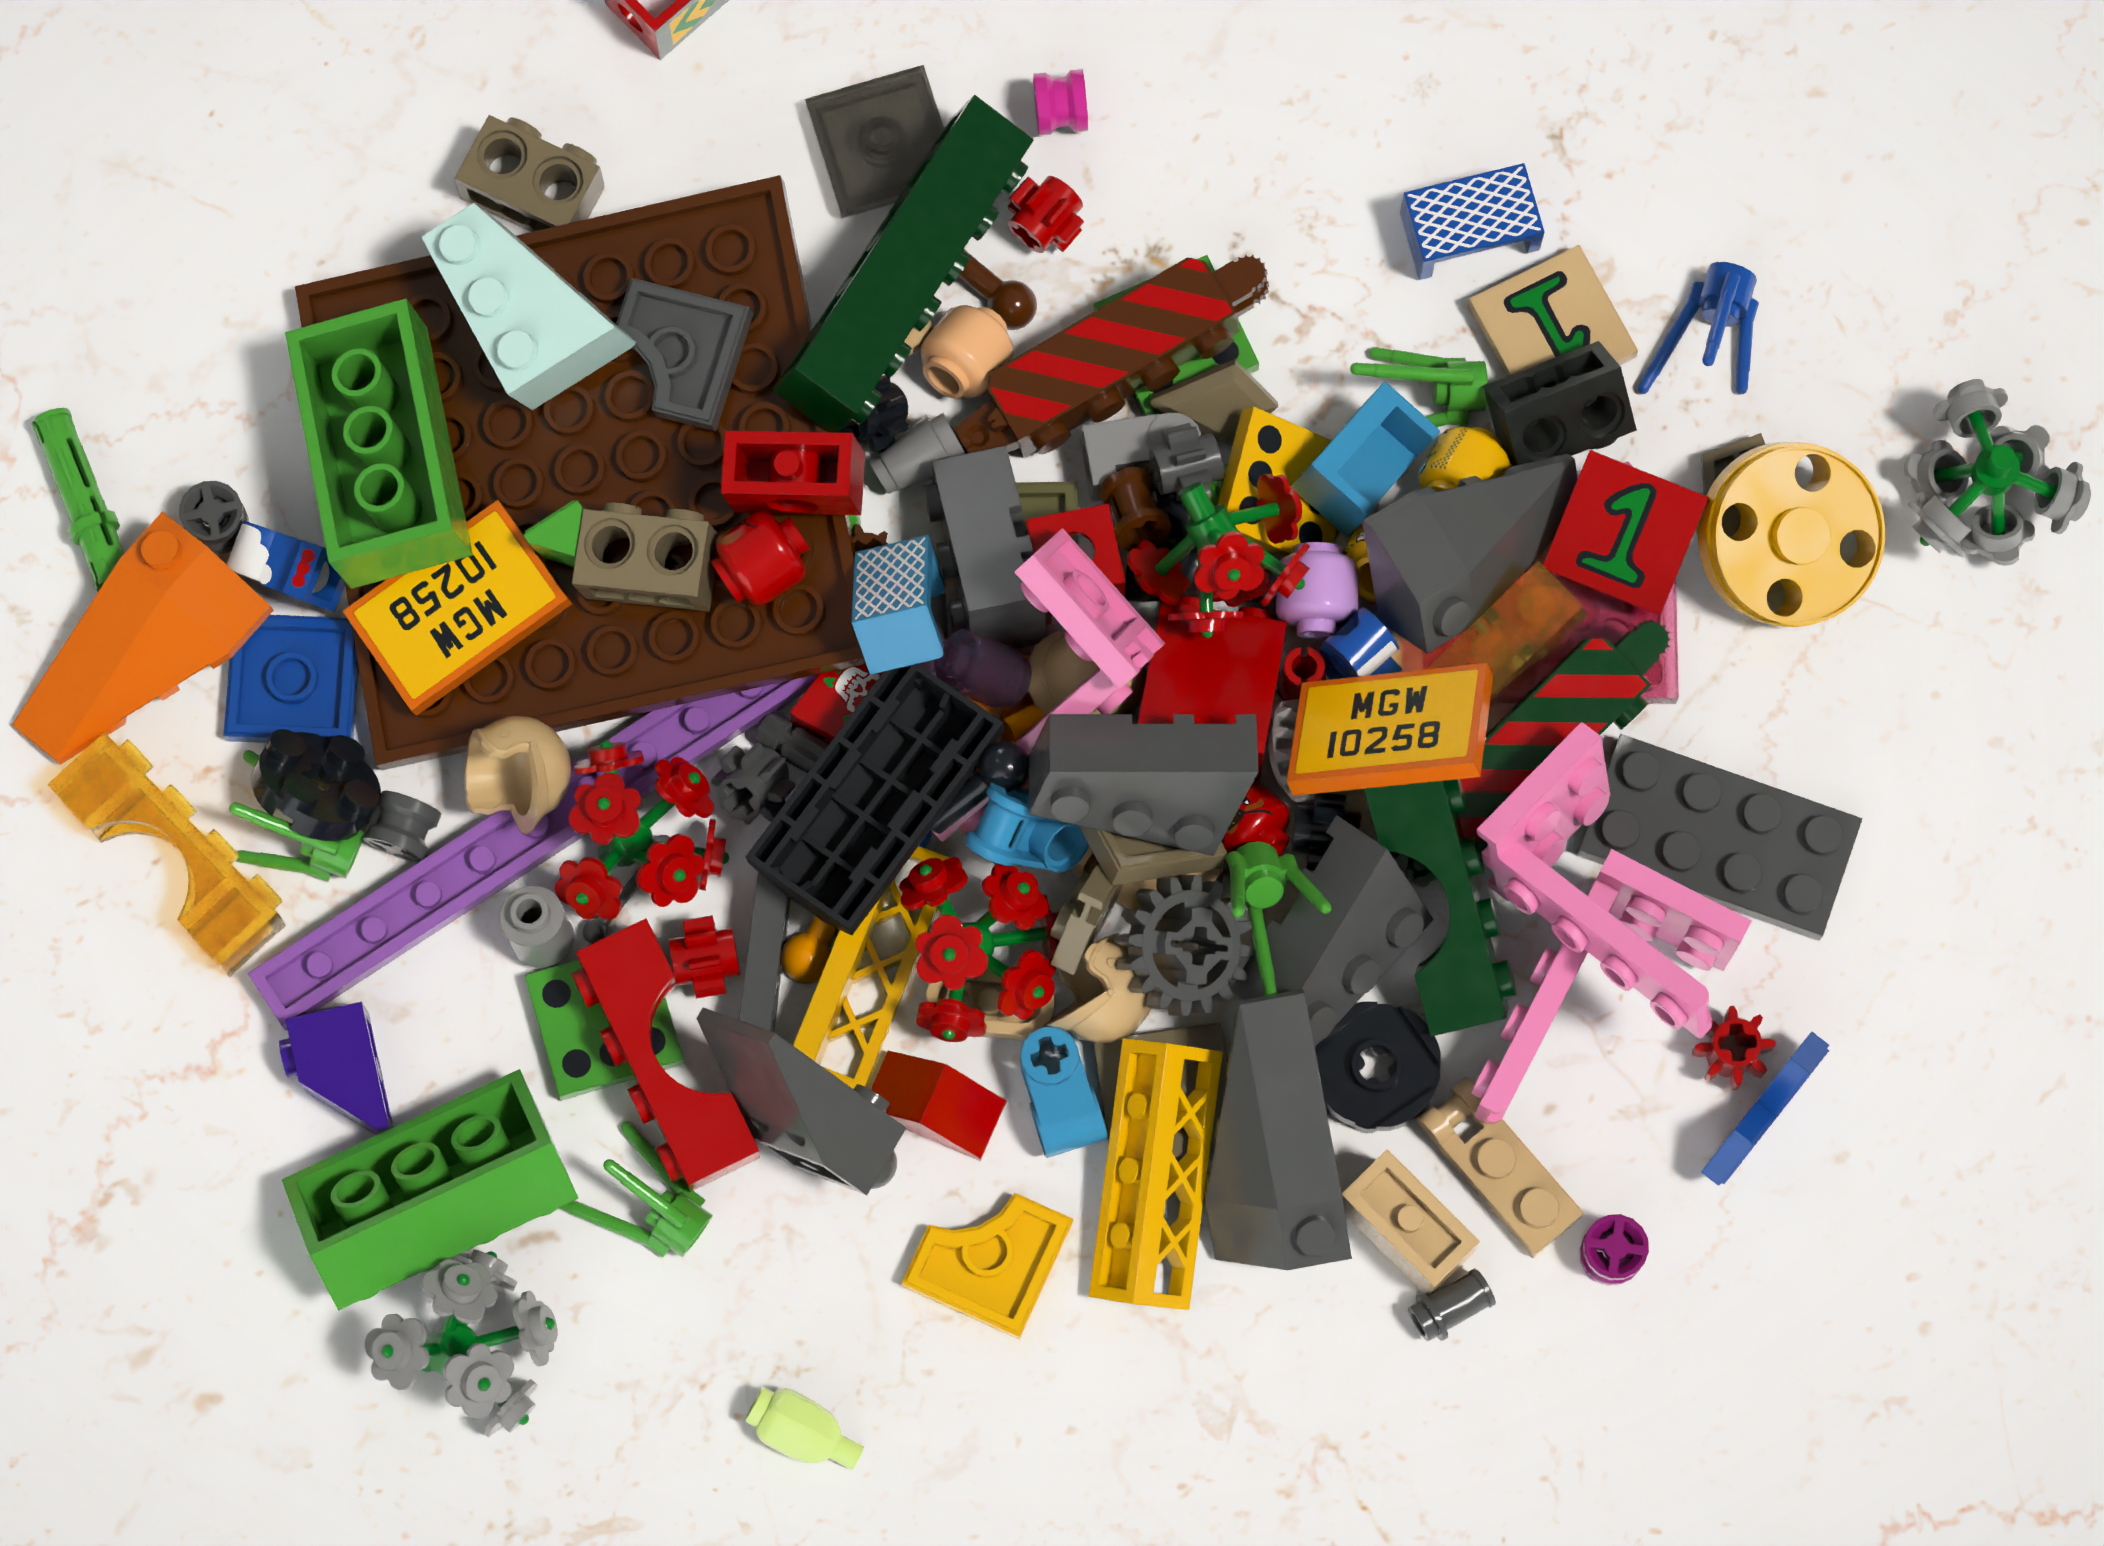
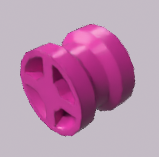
M1083 69L1070 70L1065 77L1052 78L1046 72L1033 73L1038 135H1051L1059 127H1070L1075 132L1088 131L1087 99Z

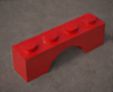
M647 918L576 951L581 969L571 973L572 978L586 1007L590 1008L599 1003L609 1027L600 1030V1036L614 1065L618 1066L627 1061L636 1079L637 1085L627 1089L628 1094L642 1123L646 1124L655 1119L666 1143L655 1147L671 1182L673 1183L683 1178L691 1192L760 1159V1150L731 1092L706 1093L685 1087L674 1080L662 1068L654 1054L651 1044L653 1020L660 1004L676 986L671 967Z

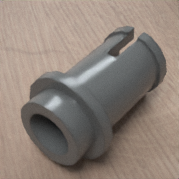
M1473 1268L1468 1271V1274L1429 1296L1425 1293L1416 1295L1417 1303L1408 1307V1312L1415 1327L1425 1341L1428 1342L1435 1337L1443 1341L1448 1338L1447 1330L1487 1307L1491 1308L1496 1305V1300L1479 1270Z

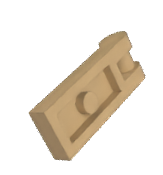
M1464 1077L1450 1089L1453 1096L1437 1109L1432 1105L1416 1117V1121L1430 1140L1520 1244L1535 1258L1582 1218L1584 1212L1503 1119L1496 1124H1487L1474 1117L1482 1099L1471 1094L1475 1084L1469 1078ZM1469 1116L1481 1131L1464 1143L1453 1128Z

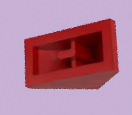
M889 1050L871 1088L872 1091L890 1103L885 1113L905 1126L906 1130L979 1161L983 1158L1006 1105L1005 1099L947 1064Z

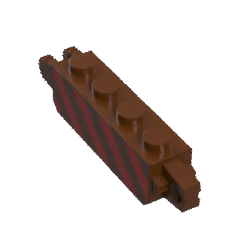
M1245 255L1244 258L1238 257L1237 262L1231 261L1216 271L1211 272L1205 261L1187 257L991 372L987 387L990 400L955 427L962 447L968 454L1006 446L1008 452L1019 449L1024 458L1036 450L1039 454L1049 453L1068 441L1071 437L1070 431L1089 419H1092L1094 423H1098L1115 415L1124 407L1126 403L1124 399L1134 394L1136 390L1143 386L1148 391L1159 389L1171 382L1179 374V366L1199 355L1202 359H1208L1221 353L1233 343V335L1240 332L1238 317L1253 309L1255 303L1261 304L1260 301L1266 299L1265 295L1269 293L1267 288L1269 287V281H1267L1266 276L1268 273L1267 269H1265V263H1261L1260 258H1254V255L1251 257Z

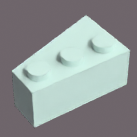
M475 203L421 236L507 395L531 410L539 407L617 358L637 343L507 227Z

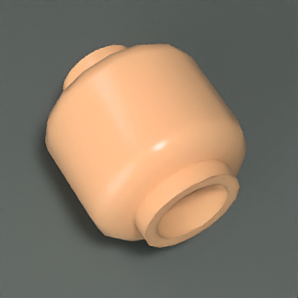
M960 305L950 308L921 344L920 355L924 365L923 374L934 389L949 398L958 399L982 396L987 391L991 372L1011 361L1013 357V344L1008 335L1005 321L995 311L986 307L976 308Z

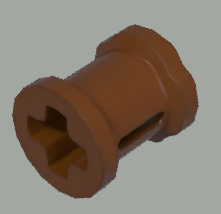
M1127 467L1109 475L1101 483L1098 490L1101 501L1104 504L1109 503L1110 510L1117 523L1115 528L1117 543L1126 551L1137 548L1144 540L1157 546L1166 539L1172 528L1168 514L1158 508L1154 499L1155 484L1152 477H1150L1147 469L1141 467Z

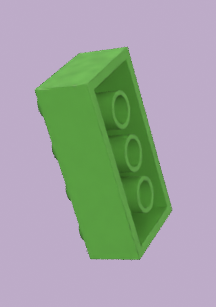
M405 298L285 332L328 561L334 570L353 589L472 556L473 553L428 328L409 301Z
M520 1069L281 1179L309 1256L338 1311L358 1301L369 1299L379 1291L418 1273L429 1271L446 1259H450L478 1245L489 1243L499 1235L535 1218L549 1215L559 1207L579 1198Z

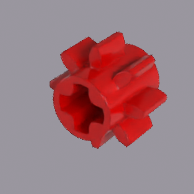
M1047 176L1040 185L1030 177H1027L1009 197L1011 203L1007 208L1014 216L1008 221V227L1019 241L1037 253H1044L1051 243L1061 252H1064L1082 231L1080 226L1084 223V220L1076 214L1082 209L1083 202L1069 185L1057 177Z
M713 915L682 920L685 935L669 938L676 986L693 983L696 999L726 994L724 978L740 975L733 928L716 930Z
M1729 1006L1724 1022L1720 1026L1712 1019V1027L1705 1034L1711 1039L1709 1042H1701L1695 1045L1692 1049L1693 1056L1706 1057L1710 1066L1704 1078L1707 1082L1714 1079L1718 1074L1728 1077L1732 1089L1738 1090L1742 1084L1743 1074L1747 1070L1753 1076L1760 1079L1765 1075L1768 1069L1757 1056L1772 1051L1776 1046V1042L1772 1039H1761L1758 1027L1763 1017L1760 1014L1753 1017L1749 1022L1738 1018L1735 1006ZM1728 1035L1735 1036L1737 1046L1748 1048L1739 1061H1733L1730 1050L1719 1048Z

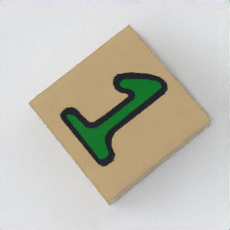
M1580 245L1470 297L1468 301L1470 311L1506 376L1597 341L1605 347L1619 365L1636 358L1638 354L1636 345Z

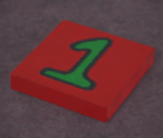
M1589 450L1542 568L1661 615L1709 497Z

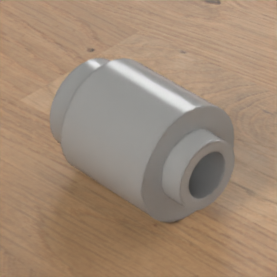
M526 886L514 891L503 903L499 917L500 926L514 954L521 962L531 967L544 968L553 966L566 957L573 945L574 930L556 894L541 886Z

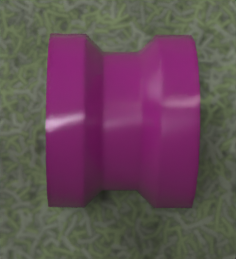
M1622 1214L1607 1215L1596 1220L1584 1235L1579 1248L1580 1262L1585 1273L1594 1281L1607 1286L1621 1285L1630 1281L1645 1264L1649 1253L1648 1237L1643 1227L1633 1218ZM1597 1250H1602L1604 1252L1605 1256L1609 1258V1263L1608 1260L1604 1257L1603 1253L1598 1252Z

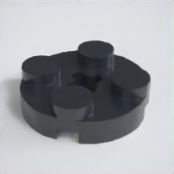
M286 729L276 730L271 734L251 773L252 790L261 807L271 816H273L277 808L284 815L293 819L289 829L302 836L316 840L343 841L356 836L361 826L364 824L368 825L381 796L378 778L372 768L363 760L365 757L363 746L356 740L344 735H337L328 739L314 733L292 732Z
M1378 1002L1356 1003L1335 1025L1333 1031L1325 1039L1321 1040L1315 1048L1326 1109L1339 1121L1352 1126L1355 1130L1362 1133L1391 1131L1414 1121L1431 1103L1440 1080L1441 1052L1436 1037L1430 1036L1428 1025L1420 1016L1401 1006L1397 1008L1389 1004H1377ZM1371 1050L1376 1057L1388 1054L1392 1058L1394 1063L1387 1069L1388 1076L1390 1077L1389 1080L1380 1083L1375 1077L1366 1080L1361 1075L1360 1071L1365 1066L1362 1055L1365 1052Z

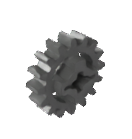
M1180 875L1179 880L1176 877L1157 878V891L1154 889H1139L1136 892L1138 902L1142 906L1140 910L1123 909L1121 916L1131 925L1129 934L1115 935V942L1122 946H1128L1129 955L1118 961L1117 967L1118 969L1134 971L1136 976L1131 980L1127 988L1131 993L1145 994L1149 992L1146 998V1007L1159 1010L1167 1008L1168 1015L1189 1016L1190 1011L1208 1014L1213 1012L1212 999L1229 1002L1234 998L1227 984L1229 980L1246 981L1248 975L1238 966L1240 957L1254 955V948L1241 944L1240 935L1248 932L1252 925L1251 921L1235 920L1231 911V898H1221L1224 884L1215 881H1204L1202 883L1200 875ZM1185 939L1187 943L1197 944L1198 949H1186V951H1183L1181 947H1172L1170 943L1171 941H1183Z

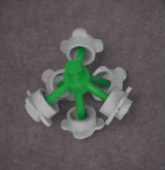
M1972 379L1956 385L1949 391L1948 400L1939 402L1933 408L1935 419L1937 421L1949 420L1953 432L1957 436L1977 438L1981 452L1975 462L1966 464L1964 458L1957 451L1953 450L1952 445L1945 440L1932 442L1930 450L1921 455L1918 453L1910 454L1904 462V473L1910 478L1912 487L1918 493L1916 502L1911 500L1908 505L1920 517L1912 527L1921 536V545H1931L1938 553H1941L1949 545L1962 558L1966 553L1970 555L1979 553L1985 559L1994 561L2002 566L2016 563L2019 560L2020 548L2025 542L2032 541L2035 537L2034 525L2028 520H2023V516L2017 509L2005 504V493L2013 484L2036 493L2034 499L2035 512L2052 519L2051 532L2058 535L2066 531L2070 520L2075 522L2084 515L2091 499L2090 484L2084 481L2082 477V464L2072 462L2066 470L2057 466L2050 469L2045 464V448L2050 443V435L2044 427L2033 425L2026 431H2011L2007 426L2003 425L1996 427L2002 418L2000 407L2006 404L2008 395L2003 388L1991 389L1986 387L1981 379ZM1969 477H1971L1973 483L1966 489ZM1982 493L1990 495L1991 504L1980 508L1974 514L1971 531L1959 516ZM1956 499L1950 507L1943 502L1944 500Z

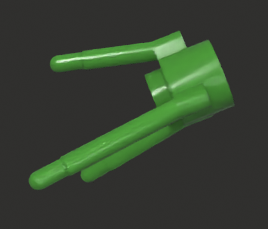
M1372 347L1368 352L1370 358L1392 362L1393 364L1356 362L1350 366V371L1354 375L1432 382L1433 405L1445 406V411L1425 416L1436 427L1468 425L1469 411H1484L1486 409L1487 400L1483 386L1488 384L1485 361H1466L1465 358H1443L1395 349Z
M252 750L244 751V761L254 767L259 755ZM237 802L229 806L230 813L302 842L300 854L311 858V860L263 852L238 850L235 853L237 862L309 874L329 882L332 874L347 878L365 835V831L359 830L356 836L348 840H316L302 836L289 829L292 823L271 816L258 809H253Z
M1260 841L1249 842L1226 855L1230 871L1231 911L1234 917L1241 918L1244 915L1246 906L1252 925L1251 931L1260 979L1263 985L1264 996L1277 994L1263 908L1271 907L1279 902L1289 880L1321 913H1329L1332 906L1317 887L1301 872L1294 855L1285 854L1279 857L1276 849L1270 844Z
M623 1122L621 1124L623 1134L677 1195L676 1197L666 1190L660 1196L614 1160L607 1159L604 1161L603 1167L605 1171L652 1207L644 1222L654 1228L652 1232L576 1200L559 1207V1209L642 1243L662 1258L670 1249L679 1256L684 1257L703 1233L713 1215L702 1208L706 1200L695 1191L690 1192L682 1179L671 1182L655 1148L639 1133L632 1123Z

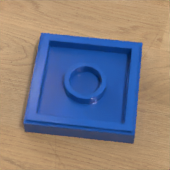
M269 615L237 653L229 659L223 734L225 740L230 742L267 743L271 734L279 729H286L292 732L314 733L328 739L337 735H344L354 739L359 664L353 629L349 620L338 617Z

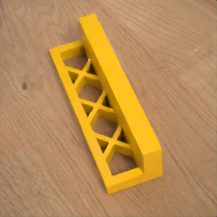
M918 846L909 860L920 863L929 858H939L944 861L950 857ZM894 880L853 935L839 930L793 1044L794 1047L820 1065L829 1043L854 1033L864 1054L854 1079L825 1068L852 1089H854L856 1084L867 1087L920 954L915 946L916 938L923 932H929L938 909L937 906L930 907L927 904L924 905L914 926L908 913L912 910H906L901 904V895ZM889 892H891L897 906L882 912ZM901 915L911 937L907 948L903 952L880 961L871 941L875 927ZM867 950L873 965L859 970ZM899 965L891 985L885 970ZM878 974L887 994L883 1008L857 1020L847 999L852 984ZM842 1009H844L849 1024L835 1029ZM876 1023L867 1044L861 1029Z
M1122 1039L1089 1297L1136 1305L1189 1310L1221 1071L1222 1051L1161 1042ZM1184 1060L1198 1061L1195 1089L1186 1098L1181 1088ZM1183 1127L1189 1139L1187 1153L1178 1162L1172 1152L1174 1135ZM1175 1191L1180 1201L1178 1219L1169 1227L1164 1218L1165 1202ZM1167 1257L1172 1266L1168 1294L1154 1293L1157 1265Z

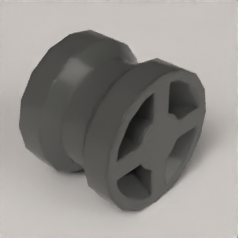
M217 480L203 481L192 486L184 494L179 506V518L184 529L205 544L215 554H225L232 551L243 520L249 522V517L237 492L228 484ZM224 515H226L227 518H225V521L221 525L220 529L219 523L223 520Z
M382 791L378 804L381 811L377 823L368 826L364 841L395 857L412 862H420L425 858L428 851L424 842L429 830L437 827L441 818V812L429 804L410 796L393 791Z

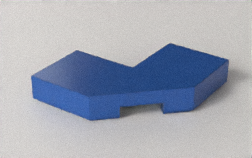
M1811 1031L1703 1168L1702 1174L1718 1186L1728 1181L1830 1051L1827 1049L1830 1046L1827 1042Z

